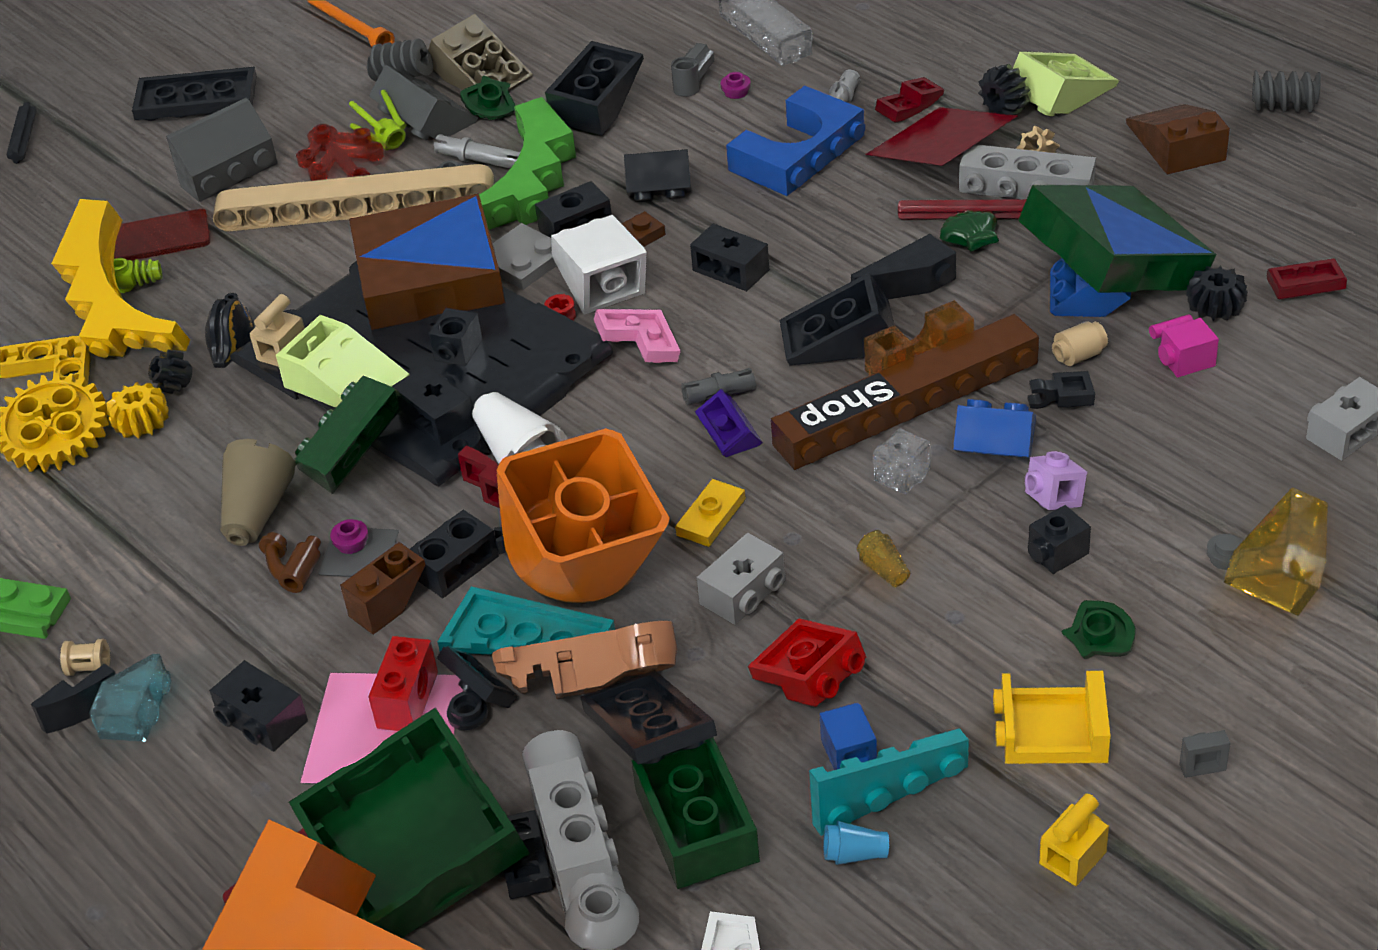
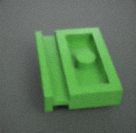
M0 578V632L46 639L48 628L55 625L71 600L68 590L66 588Z

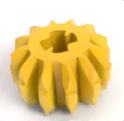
M136 382L131 387L123 385V390L121 392H113L112 399L106 403L108 418L112 428H114L115 432L122 433L124 438L135 435L139 439L142 434L146 433L153 435V430L163 428V421L169 418V410L164 394L160 388H154L151 383L141 386Z

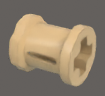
M97 639L95 643L75 644L73 641H64L60 654L64 675L73 676L77 671H93L104 663L109 666L110 649L106 639Z

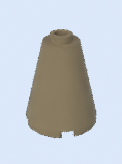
M240 439L229 443L222 460L220 530L228 542L238 546H245L257 540L295 475L296 463L287 451L269 443L268 449L256 446L257 440Z

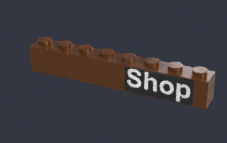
M1017 315L1007 316L772 417V445L794 470L799 469L1038 364L1039 336Z

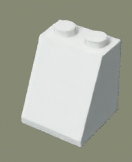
M613 215L594 219L581 226L564 229L557 234L551 235L552 258L583 315L596 311V309H602L645 294L647 252Z

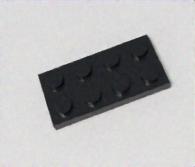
M255 66L139 78L132 107L134 120L153 121L165 117L182 118L187 115L196 114L211 115L244 98H247L253 106L257 79Z
M656 670L580 697L584 712L638 765L659 762L668 753L679 749L697 748L706 739L717 736L714 720Z

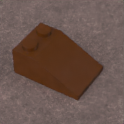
M1183 104L1126 118V124L1167 175L1226 160L1230 128L1216 111Z

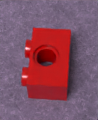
M392 636L368 696L377 729L399 731L422 716L438 674L431 640Z

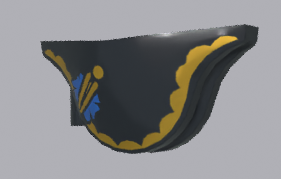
M228 293L224 299H217L208 314L205 326V341L214 368H225L232 362L230 355L251 341L249 333L255 328L247 307L242 305L236 293Z

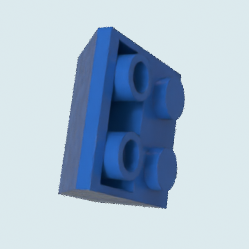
M1063 258L1059 259L1050 269V312L1054 316L1105 317L1131 299V292L1098 293L1072 270Z
M967 399V406L958 405L953 450L1030 458L1036 415L1033 412H1029V407L1026 404L1004 403V409L992 408L990 401Z

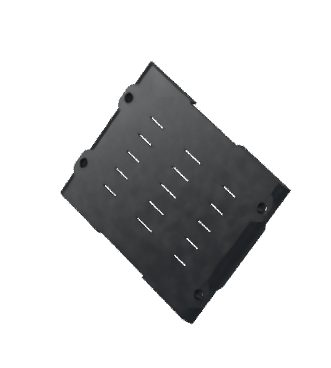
M357 261L349 267V274L296 310L283 311L302 317L304 328L319 315L347 324L391 360L399 364L409 375L424 366H428L438 375H444L450 384L459 391H465L470 396L473 405L482 395L497 392L539 416L566 397L570 386L613 353L609 342L603 341L600 334L539 302L535 304L502 286L505 303L468 311L478 313L482 341L468 364L462 366L434 361L429 333L441 314L419 321L371 330L369 318H367L368 314ZM249 341L230 355L231 361L295 400L299 399L297 392L284 387L278 366L256 359L252 341ZM305 396L326 410L332 409L334 411L336 407ZM400 414L395 416L372 445L375 449L438 487L461 470L458 453L466 445L481 453L487 452L492 454L475 420L474 426L439 446Z

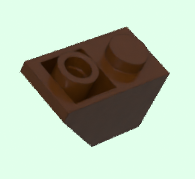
M400 542L388 549L340 584L348 616L371 634L377 633L403 613L425 567V560Z

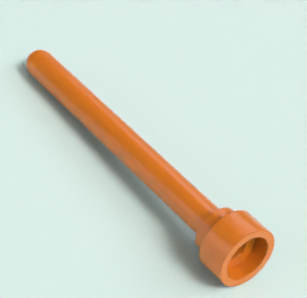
M307 0L312 6L367 37L371 47L375 44L383 45L384 43L393 44L395 42L393 33L383 27L372 28L326 0Z

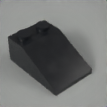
M591 41L545 91L546 102L568 127L602 136L618 118L644 60V56L642 53Z
M870 272L779 320L786 361L790 366L865 358L879 351H884L892 344L898 342L889 300Z

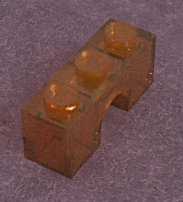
M953 300L925 312L923 329L912 340H909L895 325L865 337V371L869 375L875 374L973 332L974 318Z

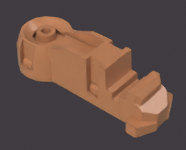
M653 621L611 631L520 647L500 648L492 653V658L497 674L512 681L513 687L520 693L528 692V680L535 679L534 671L542 670L543 677L551 676L556 699L598 691L615 684L626 676L642 675L653 670L658 672L675 666L677 644L671 621Z

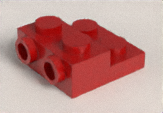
M799 618L752 661L748 668L753 679L781 686L786 699L816 707L826 698H833L839 690V684L845 678L849 677L852 673H859L867 657L857 632Z

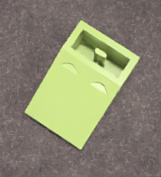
M319 315L276 354L285 388L336 408L342 401L341 395L345 388L353 381L357 383L363 375L391 387L409 376L407 371L349 325L323 315Z

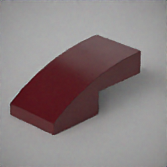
M925 77L904 81L901 83L899 94L878 98L875 110L896 123L908 119L931 106L943 96L944 89Z
M466 445L458 453L463 481L480 487L483 502L500 508L497 468L499 465L487 455Z

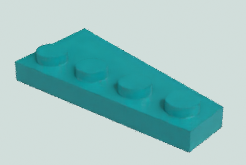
M471 586L437 642L439 651L443 647L449 646L471 654H492L496 650L505 647H520L615 630V625L612 619Z
M959 728L915 740L909 749L899 752L894 747L879 750L877 758L861 763L857 757L841 761L840 769L827 772L823 766L809 770L813 826L822 836L824 835L826 825H836L837 821L850 824L852 821L871 812L885 809L890 803L909 794H917L924 790L926 786L945 777L957 775L964 768L968 767L969 739Z

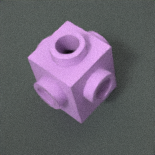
M1051 451L1047 452L1046 456L1030 457L1028 472L1025 476V492L1039 502L1041 507L1048 510H1056L1064 505L1069 508L1082 507L1087 471L1070 460L1069 456L1062 452Z

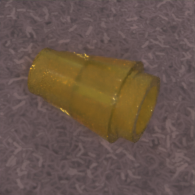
M875 530L860 540L856 550L862 563L890 583L892 587H898L907 581L911 572L907 568L890 535L883 534L880 530Z

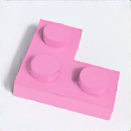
M596 309L594 322L603 341H636L645 362H678L680 349L661 310Z

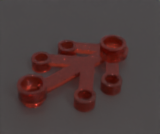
M327 124L316 125L309 131L307 137L310 145L307 149H302L296 153L298 166L308 168L311 181L327 180L328 172L335 161L346 173L347 177L371 175L365 168L357 167L349 157L362 158L369 161H379L384 157L383 145L380 142H372L371 133L368 128H358L352 133L337 132L335 127ZM338 143L355 144L358 147L338 145ZM326 151L321 161L316 163V156L319 152Z

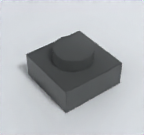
M1225 730L1211 733L1202 732L1193 736L1183 737L1179 765L1185 778L1226 771L1230 741Z

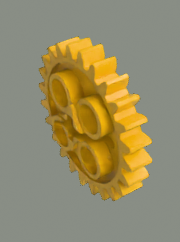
M55 373L51 381H48L45 375H41L40 383L36 385L33 381L28 380L27 389L14 388L17 394L15 398L4 397L7 407H0V452L4 454L8 462L13 460L17 468L26 464L29 472H32L40 465L43 473H46L51 464H55L59 471L66 460L71 465H75V456L78 454L87 458L86 448H98L99 445L95 438L105 437L106 433L103 427L110 424L107 418V405L102 392H98L94 383L88 385L85 377H81L76 381L72 373L64 380L61 379L59 373Z

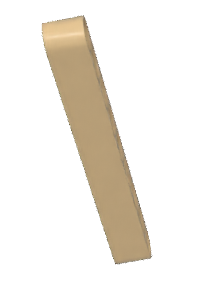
M474 164L229 189L221 191L216 197L213 222L215 226L223 231H239L347 220L472 194H481L494 185V174L488 166Z

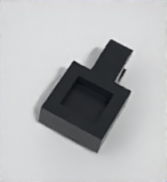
M1088 371L1052 373V380L1033 379L1029 381L1032 394L1028 395L1027 399L1030 408H1044L1054 400H1056L1058 407L1094 405L1096 394Z

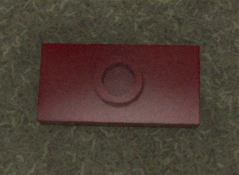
M1334 258L1269 268L1267 271V280L1278 299L1346 289L1347 278Z

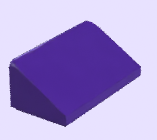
M722 388L695 411L725 457L758 447L763 443L738 404Z

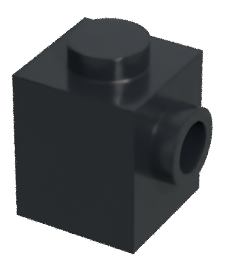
M1064 505L1029 525L1028 553L1036 563L1042 564L1052 574H1055L1089 554L1091 526Z

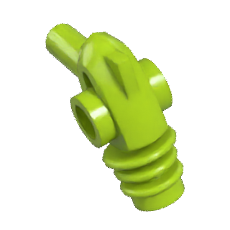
M124 258L114 259L115 278L120 293L131 291L135 287L136 281L139 286H143L144 281L148 284L151 279L155 283L156 280H161L163 277L159 260L152 261V259H149L147 265L145 260H142L140 263L136 259L133 264L132 260L127 261Z

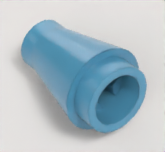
M837 821L836 825H826L823 841L824 859L835 861V865L875 858H887L889 853L888 832L875 831Z

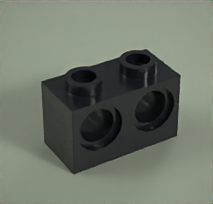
M464 509L410 548V550L425 560V567L418 582L442 599L499 557L494 529Z

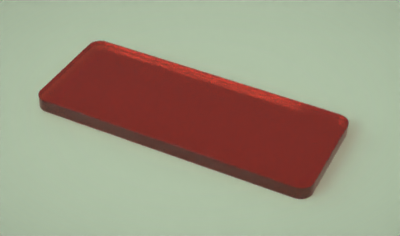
M195 209L121 224L116 239L114 259L124 258L127 261H133L209 245L210 235L206 210Z

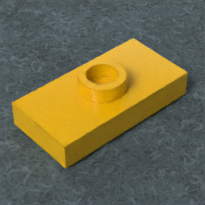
M712 479L676 524V536L709 547L745 501V490Z

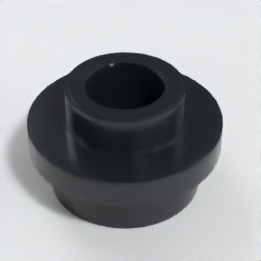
M461 692L455 695L447 708L448 722L458 730L475 729L482 725L488 716L485 701L473 692Z

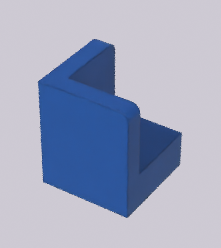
M859 703L819 713L821 741L834 770L840 769V764L843 760L857 757L862 763L877 758V739Z

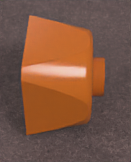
M607 428L504 457L497 468L501 524L508 559L516 574L526 585L538 593L555 600L571 603L593 602L622 590L637 574L663 534L670 519L622 434Z

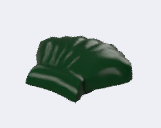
M483 75L480 83L465 88L460 92V98L470 113L481 118L487 117L490 120L500 119L504 116H511L515 111V103L508 92L511 83L497 81Z
M967 210L964 213H957L955 216H950L944 222L940 230V239L967 247L969 251L999 242L995 233L997 219L991 212Z
M1085 600L1078 608L1072 627L1066 628L1061 632L1064 637L1074 644L1080 655L1084 659H1088L1094 654L1110 657H1121L1129 654L1133 649L1136 628L1131 617L1114 603Z

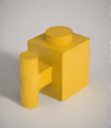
M1088 793L1084 794L1075 805L1070 804L1041 836L1039 864L1074 886H1077L1107 852L1109 825L1093 813L1099 806V802L1093 795Z

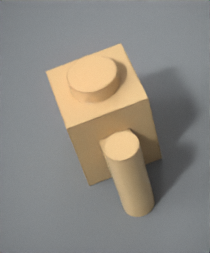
M283 294L278 295L254 320L256 327L249 333L256 359L278 366L276 354L305 329L302 317L283 312L290 304L288 297Z

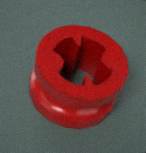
M557 294L545 301L544 305L573 321L575 320V303L569 295Z

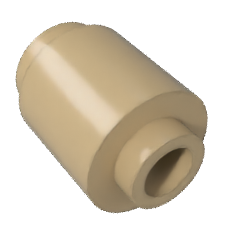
M1085 321L1061 331L1054 337V343L1052 344L1053 354L1059 362H1063L1067 366L1075 365L1096 356L1108 344L1106 331L1096 321L1092 323Z

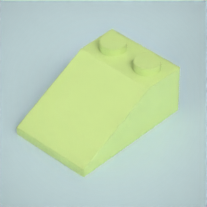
M1019 52L1013 69L1019 68L1021 77H1027L1025 85L1031 89L1027 93L1030 102L1038 106L1037 110L1048 116H1054L1055 113L1069 114L1116 87L1119 82L1118 79L1076 54Z

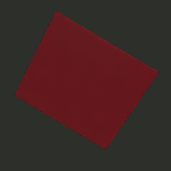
M939 107L865 155L943 166L1018 116Z

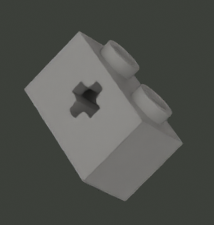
M1358 377L1347 386L1340 387L1333 396L1323 403L1314 405L1307 416L1309 423L1306 439L1341 461L1378 435V387Z
M746 533L697 576L699 604L736 625L744 616L754 612L758 604L772 591L778 590L785 580L783 552L750 533Z

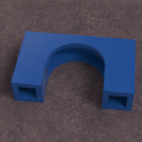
M803 86L786 99L787 126L813 137L796 143H780L745 130L726 145L728 171L788 196L864 136V109L810 87Z

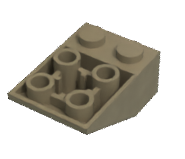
M475 14L431 39L428 51L433 59V69L444 81L461 90L480 83L483 75L497 81L511 83L509 91L533 76L531 71Z

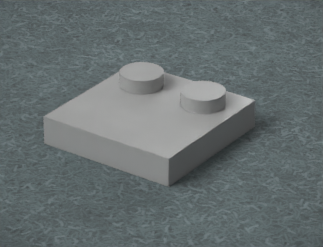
M523 223L492 243L501 278L522 290L557 266L552 258L551 238Z

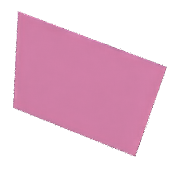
M330 673L300 783H318L340 768L364 758L385 739L398 732L377 729L368 696L377 674ZM437 675L422 715L436 707L454 735L455 728L448 722L447 708L451 699L463 692V689L458 685L461 679L456 675Z

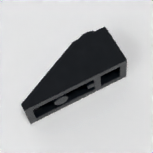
M928 234L851 274V282L870 272L888 299L931 293L956 279V252L932 234Z

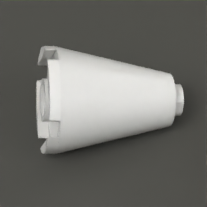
M497 392L482 395L474 405L473 419L498 464L504 457L567 440V436L557 425Z

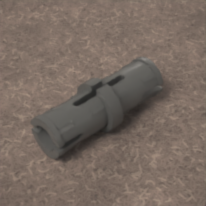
M751 368L729 374L712 373L709 378L685 382L681 385L682 396L687 406L709 400L721 388L729 396L756 389V381Z

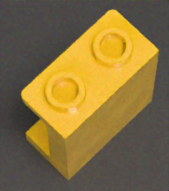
M1086 671L1085 687L1011 688L1010 673H1002L1001 689H993L994 714H1002V721H995L996 747L1004 746L1005 764L1108 763L1110 727L1103 671Z

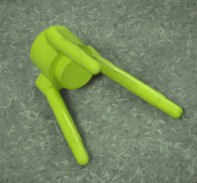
M381 90V95L393 120L382 118L377 122L354 101H350L349 105L374 127L375 134L354 123L350 124L351 129L378 143L386 151L396 149L404 142L406 137L404 129L407 125L400 118L386 90Z

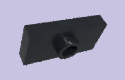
M449 646L443 647L438 654L437 659L461 679L458 685L463 690L476 693L486 702L506 708L511 707L517 697L516 693L471 654Z

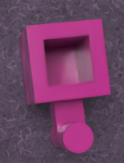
M1188 314L1149 327L1152 339L1162 337L1161 345L1158 347L1159 358L1163 365L1168 366L1177 378L1216 366L1219 338L1202 318L1193 320L1192 316Z

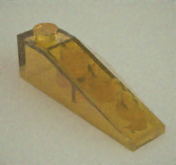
M1292 487L1234 550L1229 561L1224 583L1299 616L1320 588L1326 562L1328 503Z

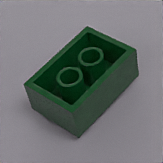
M714 737L706 739L697 748L679 749L668 753L664 759L653 764L642 763L638 765L634 760H631L636 794L677 889L760 862L757 828Z

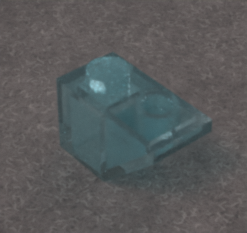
M151 654L102 682L89 712L100 739L147 740L152 725H156L158 722L159 707L163 696L169 693L171 687V675L169 671H166L160 654Z

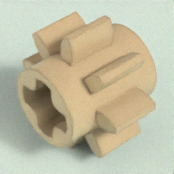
M1033 126V131L1021 134L1022 139L1017 149L1055 153L1060 145L1051 140L1055 135L1054 132L1049 129L1043 131L1041 128Z

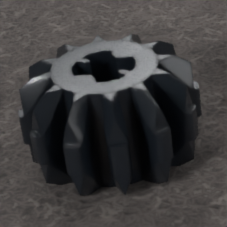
M1010 64L995 66L987 70L983 74V78L978 82L981 87L978 94L984 100L982 105L988 106L989 113L1006 115L1021 113L1025 109L1026 104L1030 102L1027 93L1031 89L1025 85L1027 77H1021L1019 68L1013 69Z
M1221 265L1218 269L1206 266L1204 271L1194 272V276L1187 285L1186 296H1188L1187 301L1190 310L1198 312L1199 318L1208 316L1213 321L1215 318H1222L1228 321L1230 315L1238 316L1247 301L1248 291L1246 290L1247 285L1244 282V276L1236 275L1235 269L1224 270Z

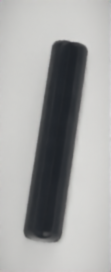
M24 102L23 106H19L6 154L7 158L13 160L15 164L25 159L37 112L36 107L31 106L30 102Z

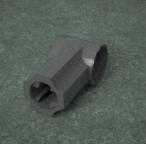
M696 43L684 57L676 58L671 62L673 92L676 95L687 97L699 92V80L714 62V52L707 47V44Z

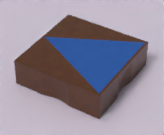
M479 193L349 219L371 330L419 321L430 316L442 314L445 308L469 311L505 303L500 271Z

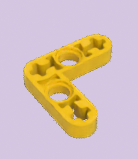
M79 336L0 347V378L53 371V377L55 373H59L61 379L64 380L67 377L64 375L78 371L73 374L75 380L77 381L81 377H85L88 383L90 351ZM46 355L42 358L34 359L37 356Z

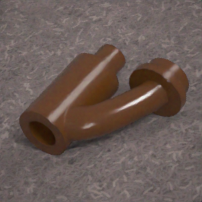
M270 532L263 536L259 542V548L265 554L267 566L272 576L278 580L281 587L292 593L301 592L320 559V539L310 535L305 542L298 543L288 562L284 565L280 558L284 557L287 552L286 539L275 532Z

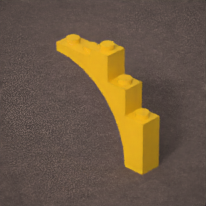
M80 199L51 263L61 274V278L71 284L65 300L74 309L75 314L85 320L79 337L89 347V351L92 354L102 358H107L108 356L123 357L127 347L141 349L142 347L156 348L163 352H167L168 349L186 351L190 339L175 321L154 318L138 311L125 302L121 296L115 278L114 253L116 239L123 221L108 201Z

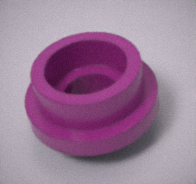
M731 72L722 78L720 82L725 96L731 99L745 97L751 86L750 78L740 72Z
M347 519L333 527L330 538L332 544L340 552L352 554L365 547L368 529L362 521Z

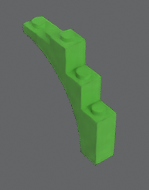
M543 97L514 106L518 132L524 140L523 148L517 161L506 175L492 187L479 194L489 230L515 220L525 225L536 222L535 204L548 199L549 191L564 186L561 163L576 158L573 132Z

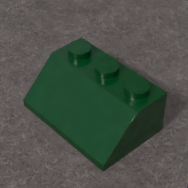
M364 375L357 383L351 382L341 395L342 401L334 411L332 409L328 410L322 416L318 423L319 430L311 439L309 437L305 438L295 451L296 458L294 459L297 468L333 494L399 413L400 409L396 391L391 386Z

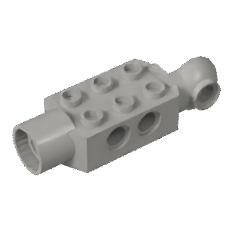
M563 730L542 733L528 742L522 756L539 826L565 915V931L570 940L582 949L613 950L624 945L635 934L639 924V909L633 899L626 894L617 867L619 861L613 839H609L606 832L608 825L602 804L598 805L595 798L598 797L592 771L589 772L578 737L571 732Z

